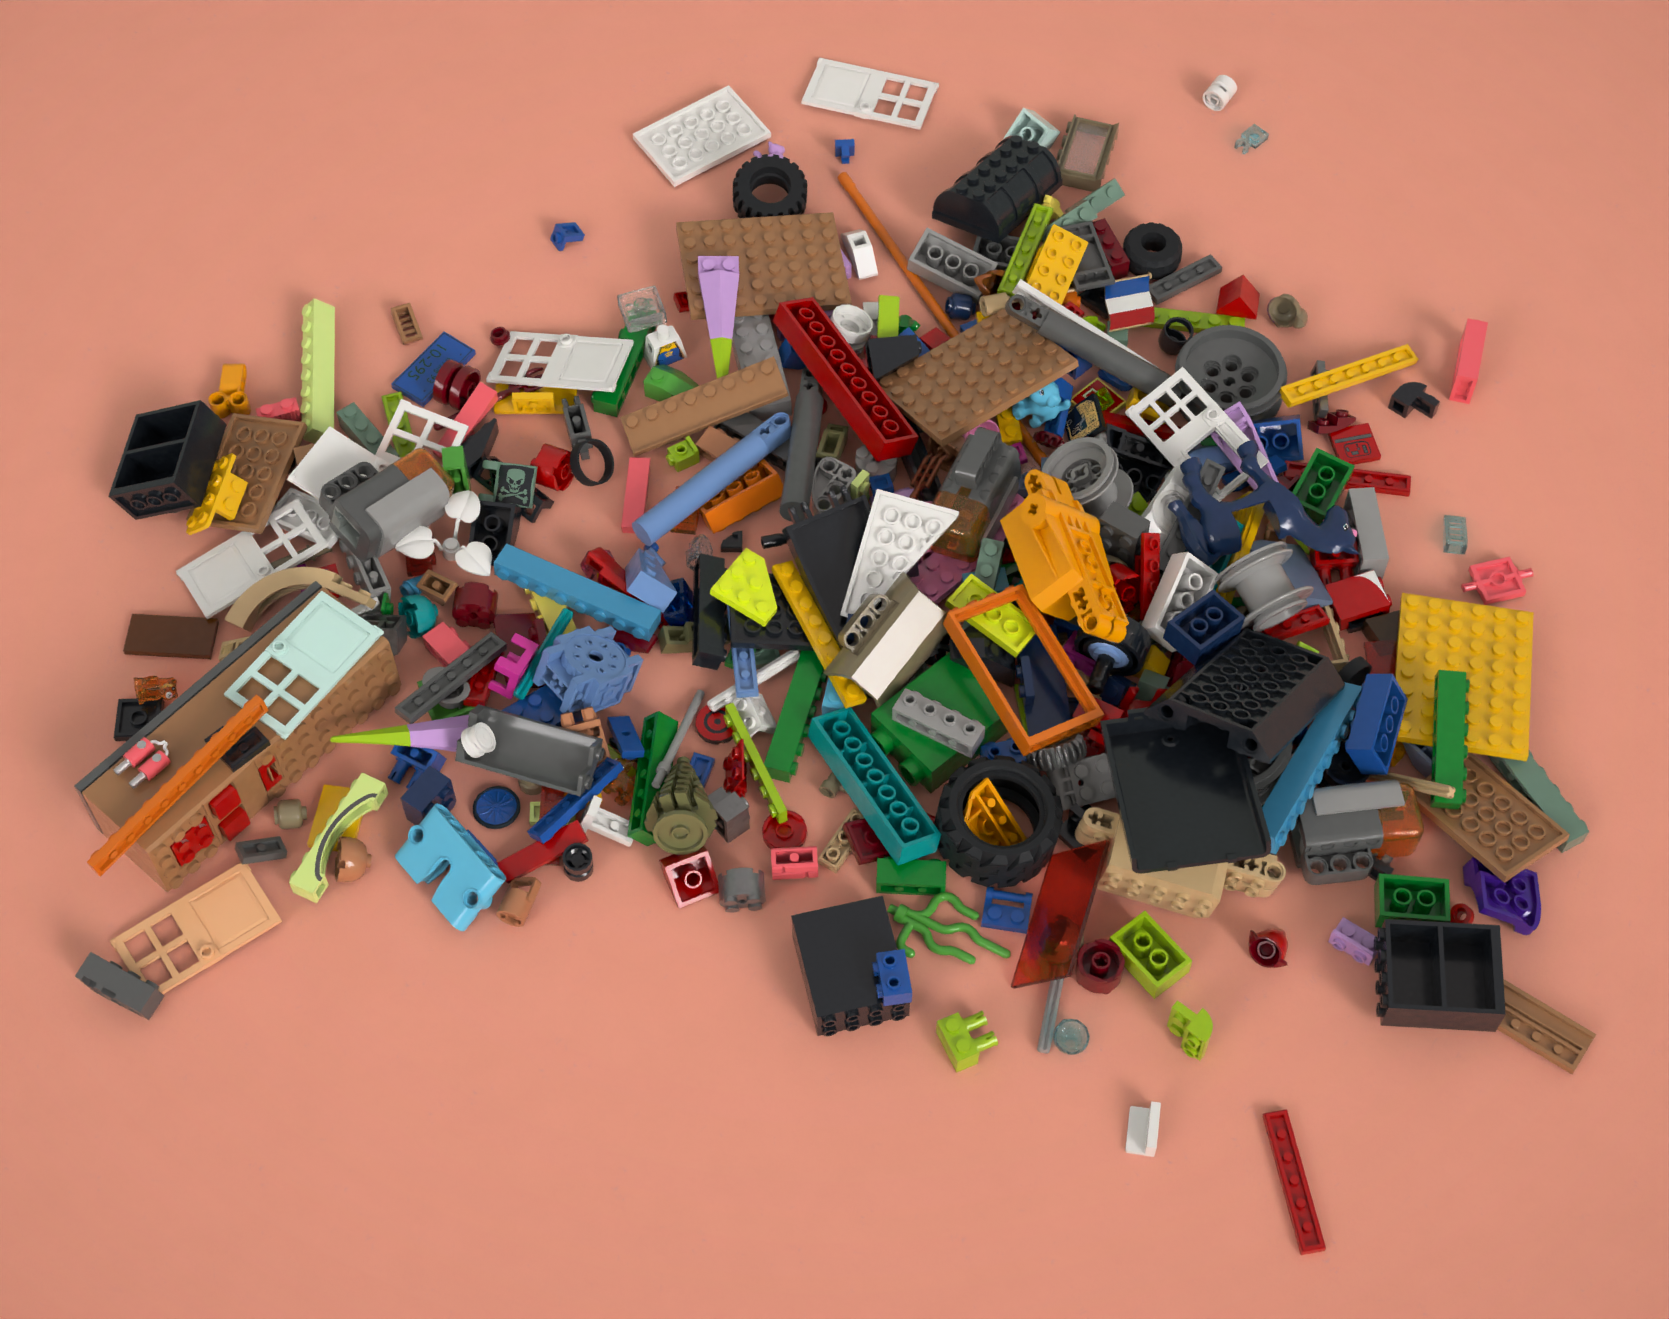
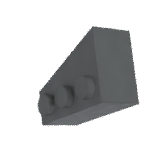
M90 952L75 977L93 992L150 1020L164 998V995L158 991L159 986L150 980L144 982L140 980L141 977L130 970L126 972L113 961L108 962Z

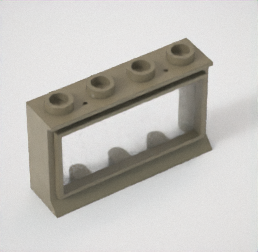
M1074 114L1072 122L1069 121L1067 124L1066 133L1068 134L1067 136L1064 135L1061 147L1063 149H1059L1057 155L1061 178L1063 179L1062 185L1091 192L1101 187V180L1104 179L1106 165L1109 164L1110 153L1113 151L1115 140L1118 137L1119 123L1111 125L1079 118Z

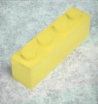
M523 588L525 594H530L531 596L529 602L533 612L537 611L539 614L537 619L543 618L546 635H548L561 611L567 608V606L560 605L552 599L541 597L535 592ZM573 619L570 620L563 635L577 629Z

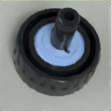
M1126 616L1129 622L1126 626V636L1119 643H1113L1087 634L1079 627L1074 641L1075 651L1096 661L1089 677V682L1086 685L1092 694L1099 695L1103 693V687L1106 686L1110 675L1131 676L1143 668L1151 648V638L1147 630L1136 620Z

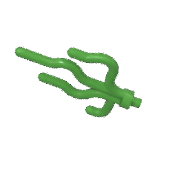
M940 892L936 894L922 911L912 910L903 904H900L899 907L890 904L887 910L888 913L894 915V921L904 925L897 937L896 946L898 950L905 949V954L909 958L915 956V951L906 946L905 942L911 931L915 930L923 936L927 948L933 953L951 955L968 964L975 963L976 958L973 955L959 948L936 944L928 928L942 934L965 932L977 945L1006 959L1011 956V952L1008 949L983 938L970 924L961 922L943 925L929 918L942 901L950 902L956 911L972 920L979 918L977 911L965 906L959 897L953 893Z

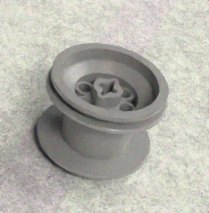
M1082 437L1071 440L1058 447L1043 465L1042 472L1067 482L1074 500H1078L1082 504L1084 511L1097 517L1098 520L1113 501L1128 509L1133 498L1134 486L1131 478L1123 470L1118 469L1119 461L1114 450L1098 438Z
M1284 541L1266 545L1245 555L1225 568L1215 578L1216 584L1219 585L1218 592L1227 593L1237 590L1250 613L1246 616L1241 630L1246 627H1253L1254 631L1260 632L1271 628L1294 616L1308 604L1306 598L1312 594L1314 588L1312 586H1304L1295 589L1282 564L1292 556L1293 550L1287 548V544Z

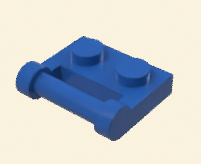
M987 887L981 927L1027 934L1033 893L1026 892V894ZM992 899L1024 903V908L993 904Z

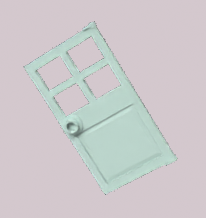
M321 591L224 693V696L243 708L248 700L238 692L253 678L272 691L264 700L267 708L278 697H281L297 708L299 712L286 726L267 713L259 719L274 730L278 736L286 740L294 729L384 634V631L376 625L370 624ZM271 657L292 670L279 685H276L257 672ZM298 675L319 689L306 704H303L285 691Z

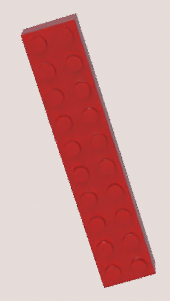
M814 297L780 302L773 322L875 460L878 462L911 455L919 436Z

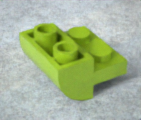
M1177 1000L1172 1006L1167 1027L1175 1036L1183 1038L1181 1048L1184 1053L1200 1061L1206 1053L1212 1034V1019L1204 1008L1196 1014Z

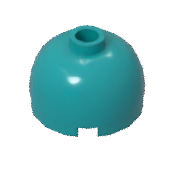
M414 594L400 598L403 601L398 603L399 615H406L407 627L410 630L407 631V635L410 638L422 637L435 627L438 609L427 597Z

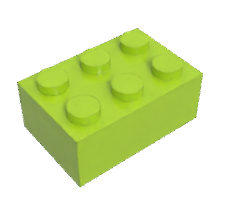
M1143 911L1110 936L1109 941L1115 943L1124 956V967L1154 999L1190 971L1192 960L1146 911Z

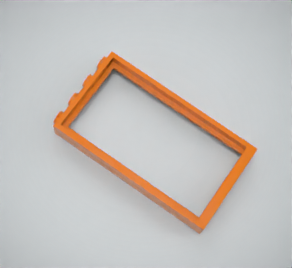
M1023 584L1015 587L1013 585L1009 586L1000 593H991L982 600H973L964 607H955L947 612L943 622L945 629L1023 757L1099 724L1104 716L1103 711L1039 609L1031 601ZM1013 601L1017 602L1085 711V714L1030 737L959 624L962 621Z

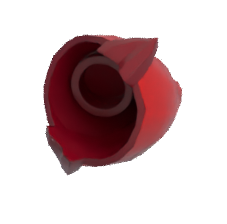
M1267 929L1259 933L1250 930L1249 953L1256 963L1267 968L1288 966L1284 960L1288 948V941L1284 930Z

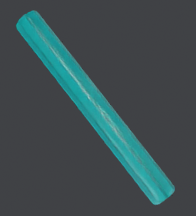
M564 608L515 688L514 697L523 700L534 683L533 678L543 650L548 646H553L554 639L563 634L573 617L571 610Z

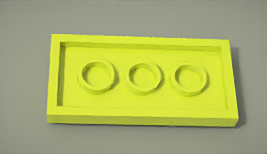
M970 574L949 597L945 606L950 610L955 607L961 608L973 600L979 601L991 593L997 594V592L973 574ZM1011 602L965 620L1015 658L1036 635L1023 612Z

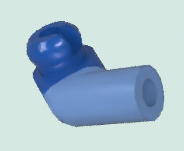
M655 542L651 546L645 545L644 551L649 550L655 554L660 565L663 567L666 562L657 553L659 549L658 544Z

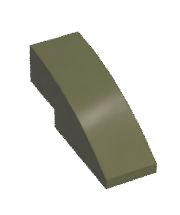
M828 423L827 429H824L816 457H833L838 460L845 449L849 427Z
M686 622L684 626H663L658 634L661 654L692 652L693 622ZM727 625L724 629V633H727V640L725 645L730 643V636L728 633Z

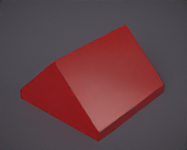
M1244 274L1220 288L1216 314L1257 319L1260 293Z

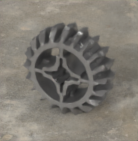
M1078 733L1028 754L1026 759L1029 764L1035 766L1039 771H1053L1069 767V765L1081 761L1086 756L1087 747L1083 736Z

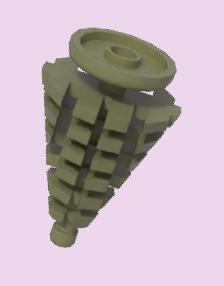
M682 756L677 759V764L673 766L667 775L660 794L657 791L644 821L647 831H652L654 841L658 847L676 855L690 854L703 847L715 829L716 819H718L717 813L693 766L690 765L689 758Z

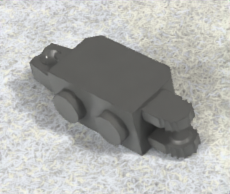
M574 396L575 405L569 406L566 398L562 399L564 420L572 449L577 443L592 439L584 405L580 402L579 396ZM585 443L581 448L580 456L582 460L590 459L588 449L593 448L592 444Z

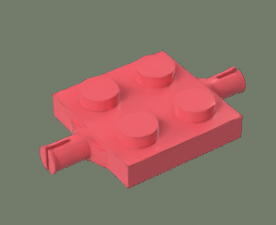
M1509 556L1470 565L1468 571L1473 582L1463 583L1461 588L1464 593L1476 590L1484 605L1525 596L1526 589L1522 579L1533 577L1534 574L1532 568L1518 570Z

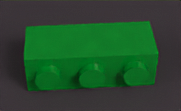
M892 857L877 858L876 893L935 896L940 892H945L946 861L939 859H915L897 865Z

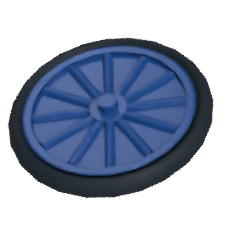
M502 786L485 789L476 797L473 804L475 819L482 826L490 829L507 827L516 820L520 812L518 796L511 789Z

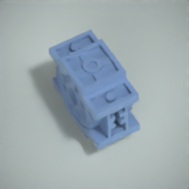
M587 626L564 635L561 634L554 639L553 646H548L543 650L533 682L537 686L547 684L563 701L560 707L562 713H574L590 706L597 712L619 704L624 693L632 690L643 659L639 654L629 657L613 640L616 630L612 626L600 628L596 631Z

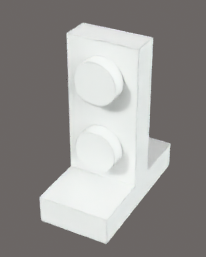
M594 795L580 819L585 833L589 829L630 847L634 839L627 836L629 820L600 808L602 798Z

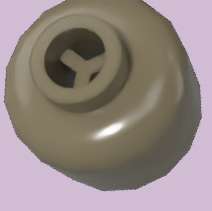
M299 799L280 800L277 806H274L275 825L279 824L281 829L300 828L303 825V820L307 819L306 806H302Z

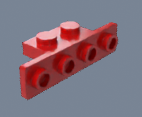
M1141 533V555H1135V572L1141 576V621L1144 620L1159 585V533Z

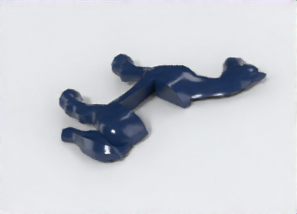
M1255 440L1241 444L1237 448V453L1242 459L1240 466L1242 472L1249 475L1255 481L1258 488L1247 496L1232 502L1218 501L1206 491L1201 482L1200 472L1202 470V463L1199 457L1189 458L1180 465L1181 472L1184 475L1182 482L1188 489L1191 504L1200 510L1201 518L1200 521L1195 519L1180 499L1170 502L1168 509L1178 519L1181 538L1186 550L1207 566L1215 564L1223 555L1241 551V533L1232 512L1265 503L1263 510L1279 539L1290 535L1316 551L1335 554L1345 551L1349 554H1359L1353 546L1356 539L1349 525L1347 511L1338 505H1333L1326 511L1324 521L1320 525L1316 524L1304 510L1299 498L1281 483L1270 478L1260 468L1257 461L1259 448Z

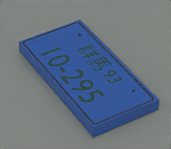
M443 332L391 383L392 388L398 392L401 391L402 395L424 407L433 398L435 378L442 365L447 360L452 359L465 366L476 355L475 350L448 333Z

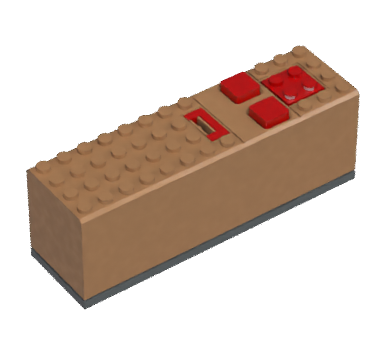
M317 581L313 582L74 785L96 828L109 839L113 833H116L125 825L129 817L134 816L142 808L145 801L151 799L159 791L160 787L165 782H168L176 774L177 770L193 757L197 750L202 749L206 745L205 738L220 727L225 726L227 721L242 709L225 697L224 693L321 591L345 607L347 606ZM381 636L294 729L286 740L282 739L274 730L258 720L249 730L256 726L270 741L271 745L234 773L219 759L124 854L166 892H169L171 889H177L182 884L185 876L189 873H195L200 868L202 861L206 858H212L217 853L220 845L226 840H233L251 823L250 819L266 806L269 801L275 797H281L285 793L286 787L292 782H298L303 775L302 773L308 767H315L319 762V758L324 753L332 752L336 746L335 742L330 741L332 736L351 734L352 728L357 724H363L367 720L368 714L374 709L379 710L387 697L390 695L394 696L399 692L402 684L389 641L384 636ZM271 657L257 672L276 685H279L292 670ZM299 675L285 689L286 692L303 704H306L319 690ZM251 678L238 693L247 700H251L257 694L264 701L272 691ZM278 697L268 707L266 713L286 726L299 710L281 697ZM143 737H146L149 741L157 740L162 742L165 740L168 743L166 748L169 751L167 757L171 763L151 781L145 779L134 789L129 785V782L140 773L138 768L158 750L165 754L163 745L153 743L156 750L135 768L129 766L119 776L114 772L113 769L125 760L122 755Z

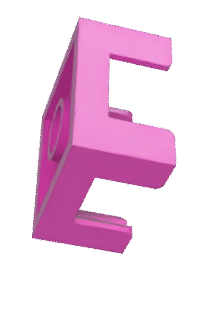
M517 633L514 634L511 642L526 649L520 657L509 652L507 658L500 656L494 667V670L509 677L507 686L496 680L490 681L488 686L489 689L510 700L514 697V690L539 647L535 642Z

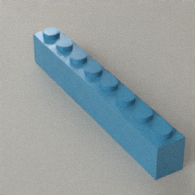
M507 543L494 561V575H497L500 579L508 580L521 588L535 592L541 597H547L560 605L573 608L578 613L589 615L599 622L612 625L615 629L628 632L638 639H644L649 642L661 623L660 609Z

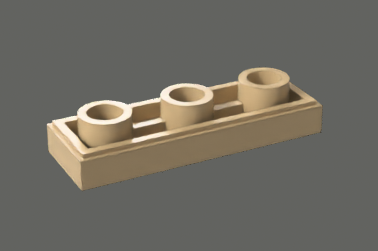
M855 808L851 810L819 855L818 864L834 873L838 872L852 852L848 839L843 840V838L847 837L842 826L845 822L863 819L864 816L860 811Z

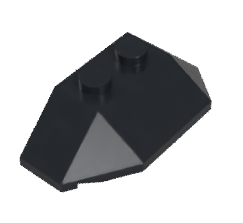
M971 624L966 627L964 632L993 679L1007 686H1014L1015 657ZM950 639V660L969 668L955 643Z

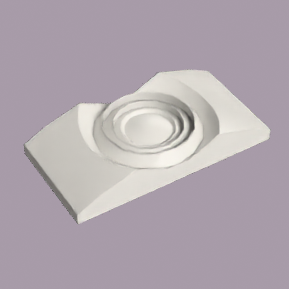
M1177 466L1172 469L1141 515L1151 521L1149 533L1160 534V551L1177 519L1175 514L1168 509V504L1179 499L1184 504L1189 495L1188 489L1182 482L1184 475Z

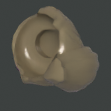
M1282 294L1274 297L1267 306L1268 315L1278 328L1293 326L1296 329H1300L1306 326L1308 321L1307 312L1301 308L1299 302L1292 295Z

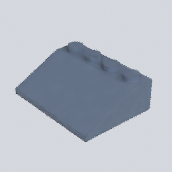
M1267 540L1254 541L1250 553L1275 542ZM1286 543L1287 548L1293 550V554L1282 564V567L1295 589L1304 586H1312L1314 588L1312 594L1306 598L1308 604L1302 610L1318 604L1320 607L1333 604L1332 598L1300 545Z

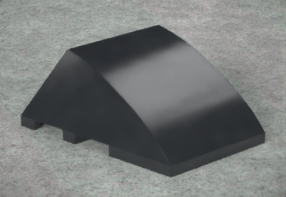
M1107 423V444L1117 454L1119 461L1118 469L1123 470L1129 475L1134 486V493L1138 491L1146 503H1148L1152 492L1158 489L1163 478L1173 466L1149 439L1126 432L1127 430Z

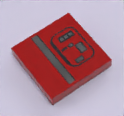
M1369 423L1348 426L1328 433L1336 457L1352 465L1378 461L1381 458Z

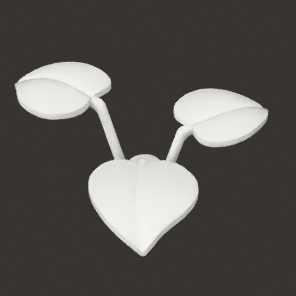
M473 491L457 492L449 496L448 504L445 505V512L450 518L457 519L453 538L446 539L443 545L437 539H432V531L424 526L417 527L396 544V551L402 552L411 558L425 559L433 553L435 543L438 546V550L443 551V557L448 561H456L461 569L480 576H490L492 553L486 544L471 542L467 547L464 545L460 547L457 540L460 520L465 523H472L480 513V501Z

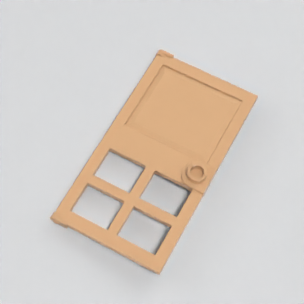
M240 862L119 936L111 939L110 942L120 954L128 970L138 974L141 977L140 980L146 982V979L140 970L161 958L172 976L171 979L159 985L158 991L164 994L275 927L282 920L253 876L249 864L242 865ZM172 915L183 935L162 946L151 927ZM145 931L156 951L135 962L125 942ZM188 941L199 962L178 973L167 953Z

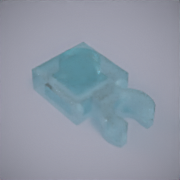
M1253 124L1241 134L1240 139L1236 140L1234 148L1237 149L1243 146L1242 154H1246L1249 151V147L1256 149L1268 139L1269 134L1256 124Z

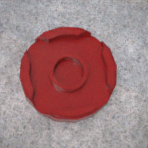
M787 810L788 821L779 824L776 817L772 818L769 815L762 827L763 841L770 849L801 847L807 838V826L802 816L794 811Z

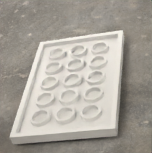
M729 85L632 134L633 140L674 187L771 138L769 129Z

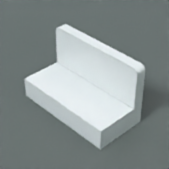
M1151 1101L1150 1108L1130 1107L1126 1153L1154 1157L1157 1149L1160 1102Z

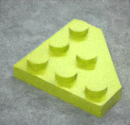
M745 548L710 589V595L765 627L776 614L777 604L765 559Z

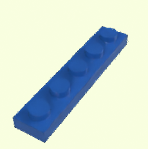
M607 757L596 767L591 788L589 790L586 789L581 796L568 793L527 831L530 837L543 844L550 840L578 811L585 808L594 795L600 794L608 783L618 777V774L624 770L622 764Z

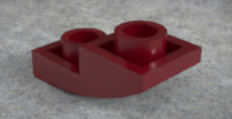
M1337 409L1336 412H1328L1327 418H1317V421H1308L1307 429L1316 434L1332 433L1356 422V417L1348 414L1349 411Z
M615 629L616 634L613 639L615 642L628 645L629 649L633 652L648 654L657 642L658 637L653 634L648 642L644 639H638L623 630Z

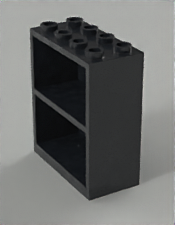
M201 400L137 414L108 497L135 520L201 507L227 424Z
M883 896L791 915L792 937L817 1036H832L839 1031H855L861 1026H877L882 1024L883 1021H899L909 1016L910 1003L883 1006L882 998L877 997L876 984H879V978L873 974L872 962H876V953L897 950Z
M1385 919L1382 927L1378 928V937H1374V951H1378V959H1375L1374 969L1375 973L1379 974V980H1376L1375 993L1379 995L1380 1003L1376 1005V1016L1380 1017L1381 1026L1496 1032L1506 1015L1500 925Z

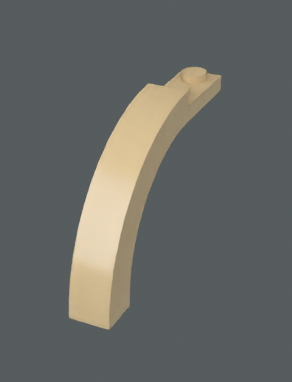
M295 567L272 573L253 584L236 600L224 620L251 632L258 618L272 603L289 593L306 589L315 581L326 590L371 609H374L377 601L370 598L371 593L359 589L358 592L352 590L353 586L342 581L343 577L334 572L315 567Z

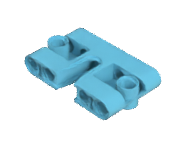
M438 803L431 808L419 825H414L410 828L408 839L395 854L396 860L416 884H419L421 881L430 884L450 865L449 872L442 879L431 901L450 924L460 931H465L481 909H487L491 906L492 896L506 880L504 873L452 813Z

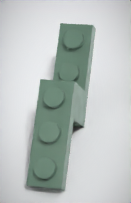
M1113 178L1066 209L1064 215L1048 224L1041 241L1045 242L1054 224L1063 227L1092 221L1098 217L1097 213L1125 196L1117 180Z

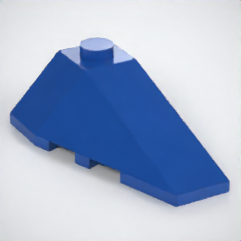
M1300 414L1252 421L1268 457L1277 455L1284 462L1304 460Z

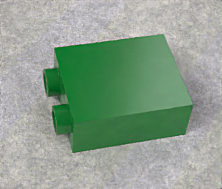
M950 652L871 713L870 735L885 756L890 753L900 763L898 765L899 772L910 785L916 786L920 783L930 793L949 780V777L959 767H965L969 761L979 756L981 746L989 742H996L1008 732L973 673L967 667L951 661ZM905 688L917 691L923 697L931 701H938L942 706L950 710H956L962 716L971 720H977L985 726L984 739L972 758L892 720V708Z

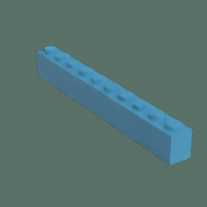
M1344 682L1343 690L1314 719L1263 805L1262 810L1271 838L1270 853L1276 854L1279 848L1285 845L1287 834L1290 830L1294 829L1298 815L1303 814L1305 803L1308 799L1312 798L1316 784H1320L1324 770L1330 767L1334 753H1338L1342 739H1346L1351 722L1355 718L1356 704L1360 700L1362 686Z

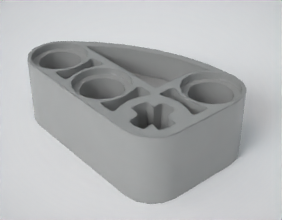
M825 457L819 462L814 472L811 491L814 516L833 508L827 495L831 490L838 494L836 497L840 505L845 503L840 493V487L845 485L850 494L851 483L856 478V471L853 467L833 457Z

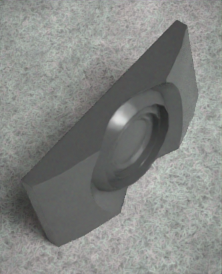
M1092 221L1061 227L1088 242L1071 282L1074 290L1079 292L1115 284L1114 276Z

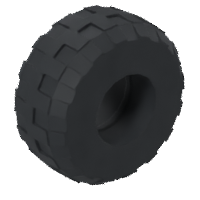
M1154 222L1140 224L1132 228L1124 239L1123 250L1130 260L1129 271L1136 276L1145 275L1150 272L1152 274L1151 279L1159 280L1176 271L1181 261L1183 247L1180 237L1174 230L1164 224Z

